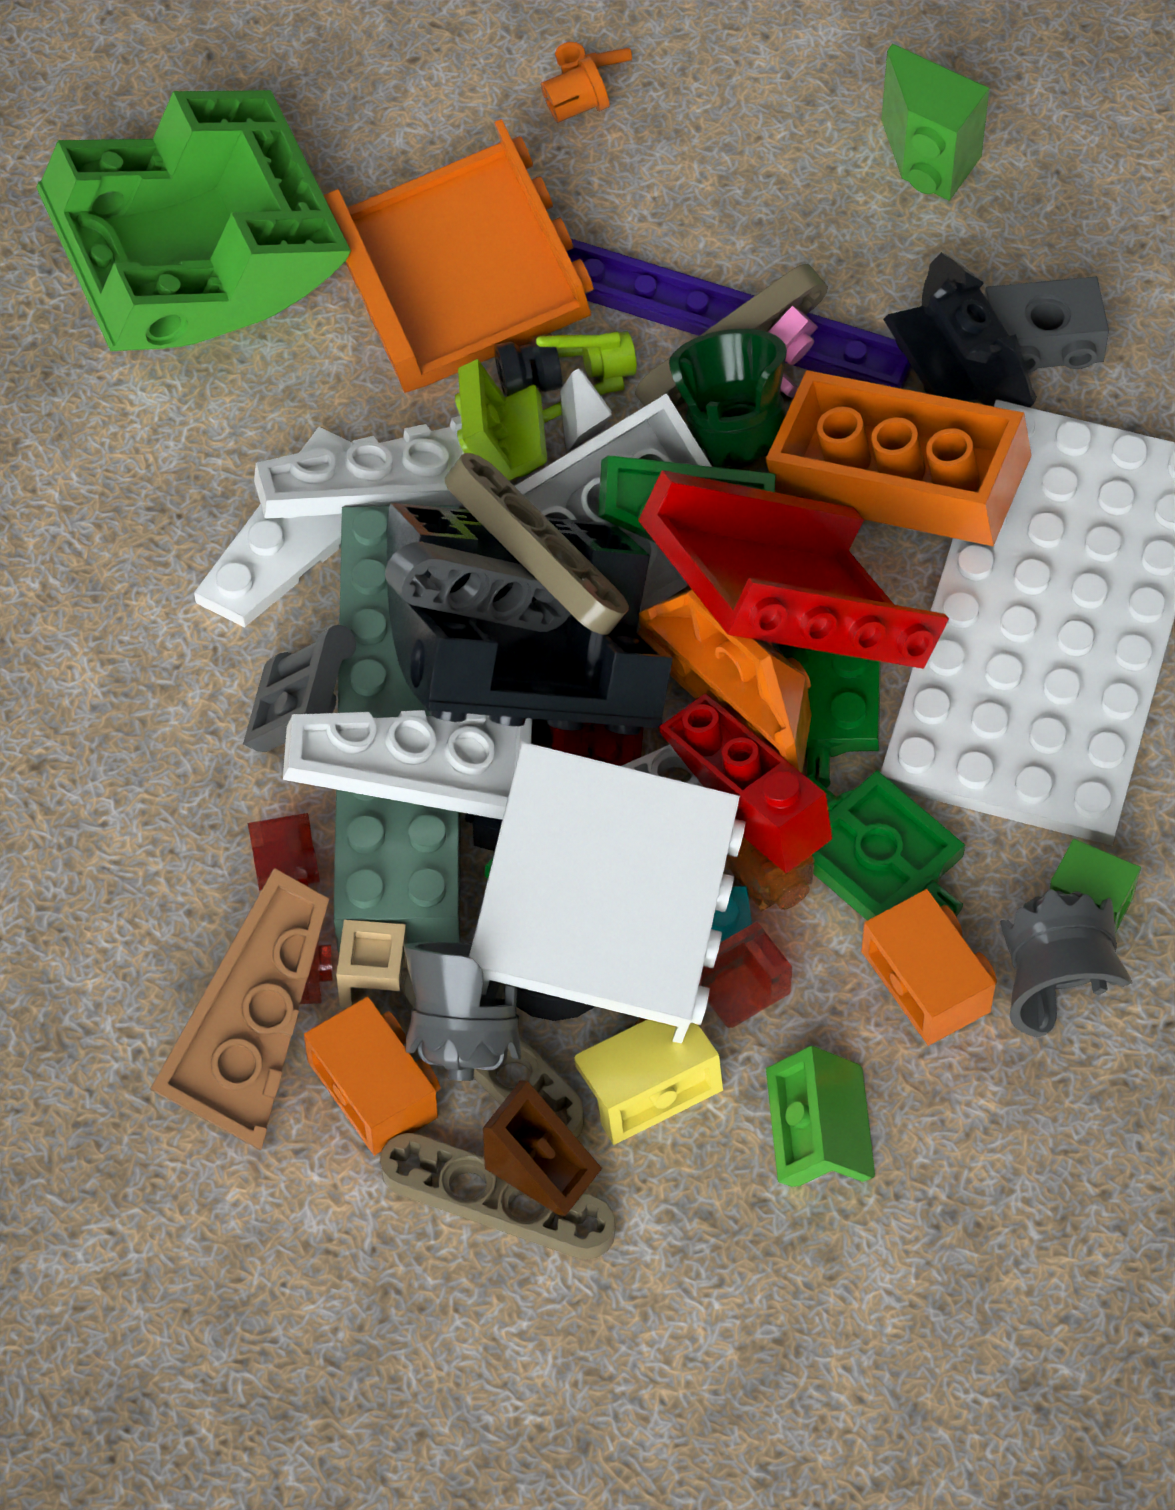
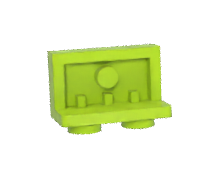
M478 359L459 367L460 393L455 394V403L461 415L462 429L457 431V437L464 453H473L487 460L509 481L516 477L526 476L536 468L544 465L547 462L542 398L536 386H529L505 397Z

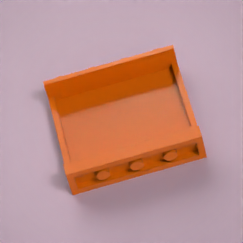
M502 119L494 122L500 143L347 208L339 189L323 195L351 250L345 263L404 393L428 386L458 373L459 367L476 359L482 363L495 357V344L513 341L517 345L526 344L534 336L552 333L591 316L585 294L593 291L594 288L587 269L581 259L571 262L566 251L573 249V244L561 217L551 221L546 210L552 208L553 203L541 176L531 180L526 170L533 167L528 149L521 135L511 139Z

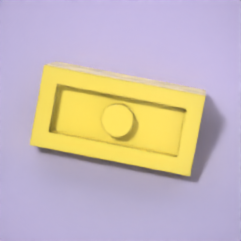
M647 1019L575 1055V1066L597 1098L601 1126L613 1145L723 1091L719 1054L698 1024L690 1023L681 1044L673 1042L676 1026Z

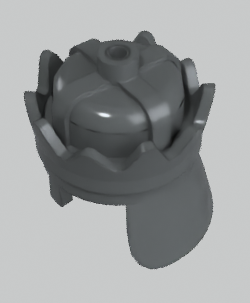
M1048 890L1043 897L1036 896L1025 903L1023 908L1017 909L1014 925L1009 920L1000 921L1012 964L1016 969L1011 998L1010 1020L1014 1027L1022 1033L1033 1037H1041L1052 1030L1057 1018L1055 989L1072 988L1091 982L1093 993L1099 996L1108 990L1106 982L1122 987L1133 983L1126 968L1115 953L1117 942L1113 905L1110 898L1103 900L1100 908H1098L1093 899L1087 894L1080 892L1064 894L1061 891Z
M415 942L405 944V955L415 994V1008L411 1009V1021L406 1037V1053H414L418 1047L419 1055L424 1062L445 1066V1069H449L448 1079L458 1081H472L474 1069L494 1070L502 1066L506 1061L508 1048L512 1058L520 1060L519 1016L516 1014L518 987L490 980L486 995L481 994L483 972L479 964L469 957L472 943ZM504 989H505V999H502V996H503V993H504Z

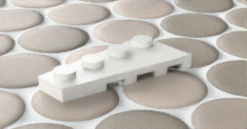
M461 416L451 418L450 427L431 431L426 424L404 429L403 438L378 443L374 436L353 440L352 446L343 452L333 454L328 449L322 447L257 462L255 465L254 482L264 517L294 518L299 516L342 514V507L390 506V503L422 506L459 505V508H464L445 484V476L460 456L464 454L457 437V431L462 429Z
M318 427L299 453L324 447L334 454L347 451L352 446V442ZM260 504L195 590L196 603L246 627L298 584L299 577L317 562L321 561L323 563L340 549L342 514L299 516L294 518H265Z
M425 710L401 711L398 717L373 718L369 712L293 714L286 729L283 780L503 820L522 742L531 744L532 719L526 718L525 725L506 726L492 722L489 719V715L467 714V719L463 722H450L433 716H426Z

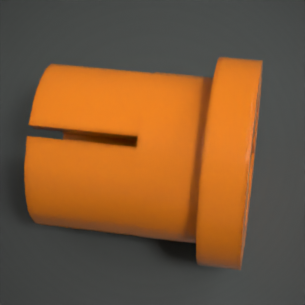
M590 57L579 60L577 68L540 83L544 98L548 97L545 100L557 123L595 107L598 112L610 107L603 80Z

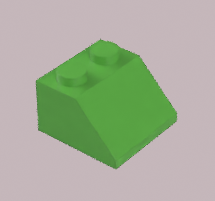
M892 43L887 50L881 121L901 178L910 182L921 193H934L950 201L982 157L990 88Z

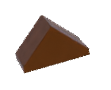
M519 1081L483 1127L485 1169L557 1215L566 1216L602 1170V1167L528 1081Z

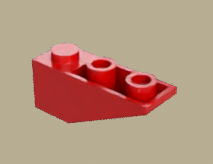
M706 693L659 726L662 736L703 787L740 796L735 819L746 821L743 837L786 874L832 840L826 793Z

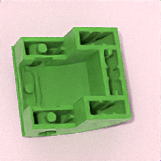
M271 90L173 91L153 139L58 140L43 178L36 186L110 351L183 347L264 321L308 295L328 279L347 260L351 252Z

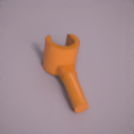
M566 42L555 51L557 63L559 66H562V74L577 68L578 61L587 57L593 60L597 69L601 66L632 60V53L629 47L597 54L596 52L586 54L581 44Z

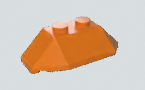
M692 589L652 605L639 613L641 628L673 657L670 671L671 677L695 699L706 693L801 773L803 772L811 722L808 689L811 687L807 672L796 659L792 657L786 659L773 647L771 642L727 635Z

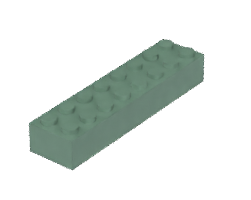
M431 505L432 507L459 509V505ZM390 506L342 507L339 625L346 626L355 636L356 650L353 656L341 662L338 673V713L369 712L373 718L398 717L401 711L425 710L426 716H431L430 711L423 706L406 683L398 662L392 636L388 588L385 578L387 567V527ZM336 789L333 920L338 953L340 951L344 920L406 924L407 944L415 942H460L461 812Z

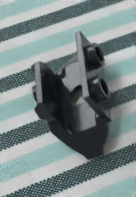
M941 252L929 265L928 276L923 287L922 305L888 314L883 319L894 336L898 348L905 354L927 394L973 403L981 402L984 405L993 407L995 401L1000 400L1030 408L1035 403L1037 396L1032 388L1016 334L1008 335L980 290L984 282L963 265Z

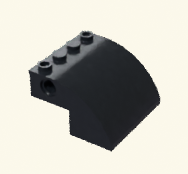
M390 503L387 527V564L396 551L412 542L429 543L521 564L468 510ZM546 517L626 599L629 610L608 635H601L591 631L582 625L572 614L556 629L548 632H538L414 606L405 602L387 582L390 622L398 662L406 683L423 706L430 711L431 716L444 721L463 722L467 719V714L489 715V719L492 722L506 726L525 725L526 718L547 720V724L554 728L568 731H579L583 729L584 723L605 724L604 727L607 730L623 735L640 734L641 727L659 728L662 725V715L673 657L638 625L650 555L617 525ZM427 570L424 574L430 579L431 573ZM471 573L464 574L451 587L450 593H454L463 587L469 580ZM513 582L501 588L495 595L493 602L503 598L512 588ZM533 596L531 602L535 604L538 600Z

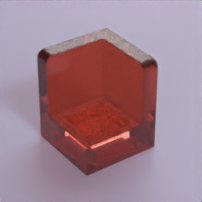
M756 921L720 943L714 967L703 966L699 986L710 988L707 1002L728 1028H733L790 994L792 966Z

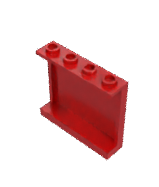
M662 470L638 520L727 635L924 669L949 620V617L944 613L895 605L849 551L864 521L860 514L852 507Z

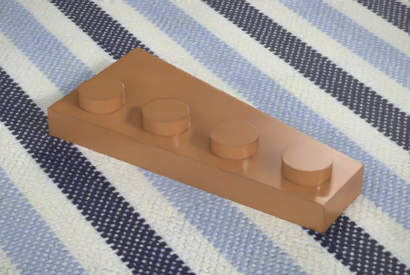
M275 868L272 870L150 1087L151 1091L254 1148L262 1150L269 1117L278 1091L283 1065L295 1028L300 1002L307 977L309 976L329 898Z

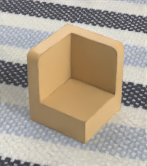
M344 920L336 974L340 1007H350L353 1005L355 988L400 991L402 969L407 968L404 945L407 944L406 924Z

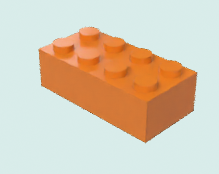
M806 370L766 457V463L769 473L776 474V493L852 507L864 520L994 546L1032 455L1024 412Z

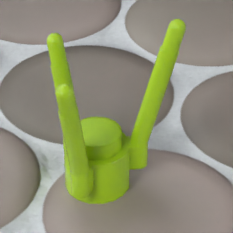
M616 331L600 335L539 336L536 339V344L539 347H556L559 358L583 356L584 367L588 377L598 376L601 381L593 385L600 396L624 390L623 377L636 374L635 348L628 331ZM561 401L543 410L544 423L562 415Z

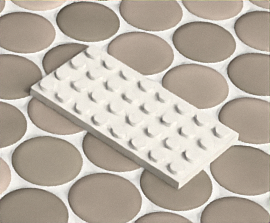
M996 400L994 407L1024 412L1032 456L994 546L955 538L952 540L931 608L933 612L946 614L949 620L925 668L913 667L880 773L904 793L1113 846L1175 619V442Z

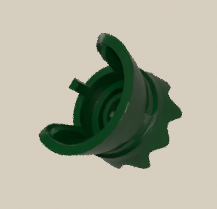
M727 329L708 333L686 342L669 359V367L674 382L688 405V429L701 450H706L714 467L720 468L722 465L746 466L753 463L757 458L767 456L786 416L784 400L779 392L784 374L787 350L785 343L772 333L756 329Z

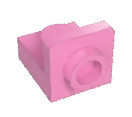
M792 306L768 332L776 335L785 343L787 350L785 363L794 365L812 347L814 340L810 336L818 326L802 311ZM784 373L779 393L784 392L787 396L794 398L798 386Z

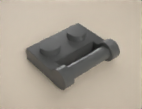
M334 625L321 632L316 642L294 653H279L266 662L243 745L266 753L286 742V729L293 714L333 713L337 700L333 692L341 662L353 656L356 650V640L351 630L346 626Z

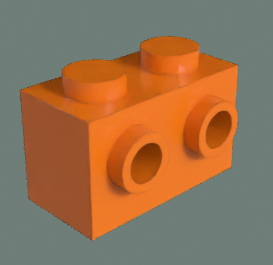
M928 889L864 922L861 952L923 1040L930 1046L991 1012L997 978L988 959L981 952L974 954L962 938V928L954 912L947 905L940 907Z
M368 996L304 1033L308 1063L374 1156L382 1152L386 1143L395 1136L414 1133L438 1118L436 1093L441 1090L434 1071L421 1058L414 1061L411 1055L406 1053V1048L404 1047L406 1036L400 1024L389 1011L381 1015Z

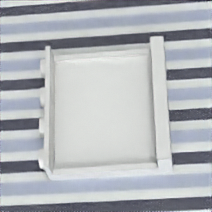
M522 742L469 957L479 964L483 972L481 994L486 995L489 981L492 980L676 1026L673 1042L682 1044L690 1023L701 1025L708 1001L710 988L699 986L703 966L714 967L722 932L713 930L711 927L715 910L726 911L732 890L734 876L723 874L727 855L737 857L744 834L746 821L735 819L740 796Z

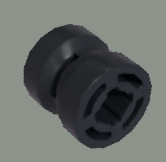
M551 333L534 336L530 343L517 345L513 341L494 345L497 373L505 397L532 385H535L536 388L544 392L562 388V373L557 348L539 347L536 344V339L539 336H552Z

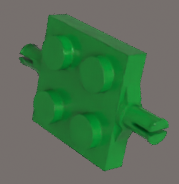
M778 644L783 656L786 659L790 657L796 659L809 676L811 687L808 689L811 722L805 753L806 777L813 775L817 779V769L819 768V782L828 788L831 784L830 757L846 752L879 751L881 661Z
M878 770L857 788L841 793L838 796H835L815 779V776H807L809 780L826 793L832 840L801 862L803 866L867 921L928 889L940 907L947 905L957 917L963 908V903L954 898L938 883L940 878L964 857L965 844Z

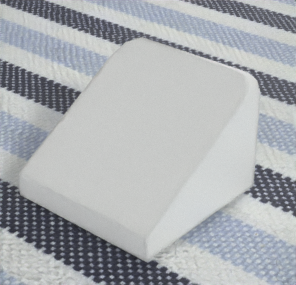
M579 368L571 373L560 391L565 445L568 452L601 432L612 415L611 409Z

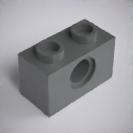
M1097 276L988 286L985 288V298L1008 335L1016 334L1028 373L1038 368L1057 366L1083 369L1093 363L1104 362L1109 327Z

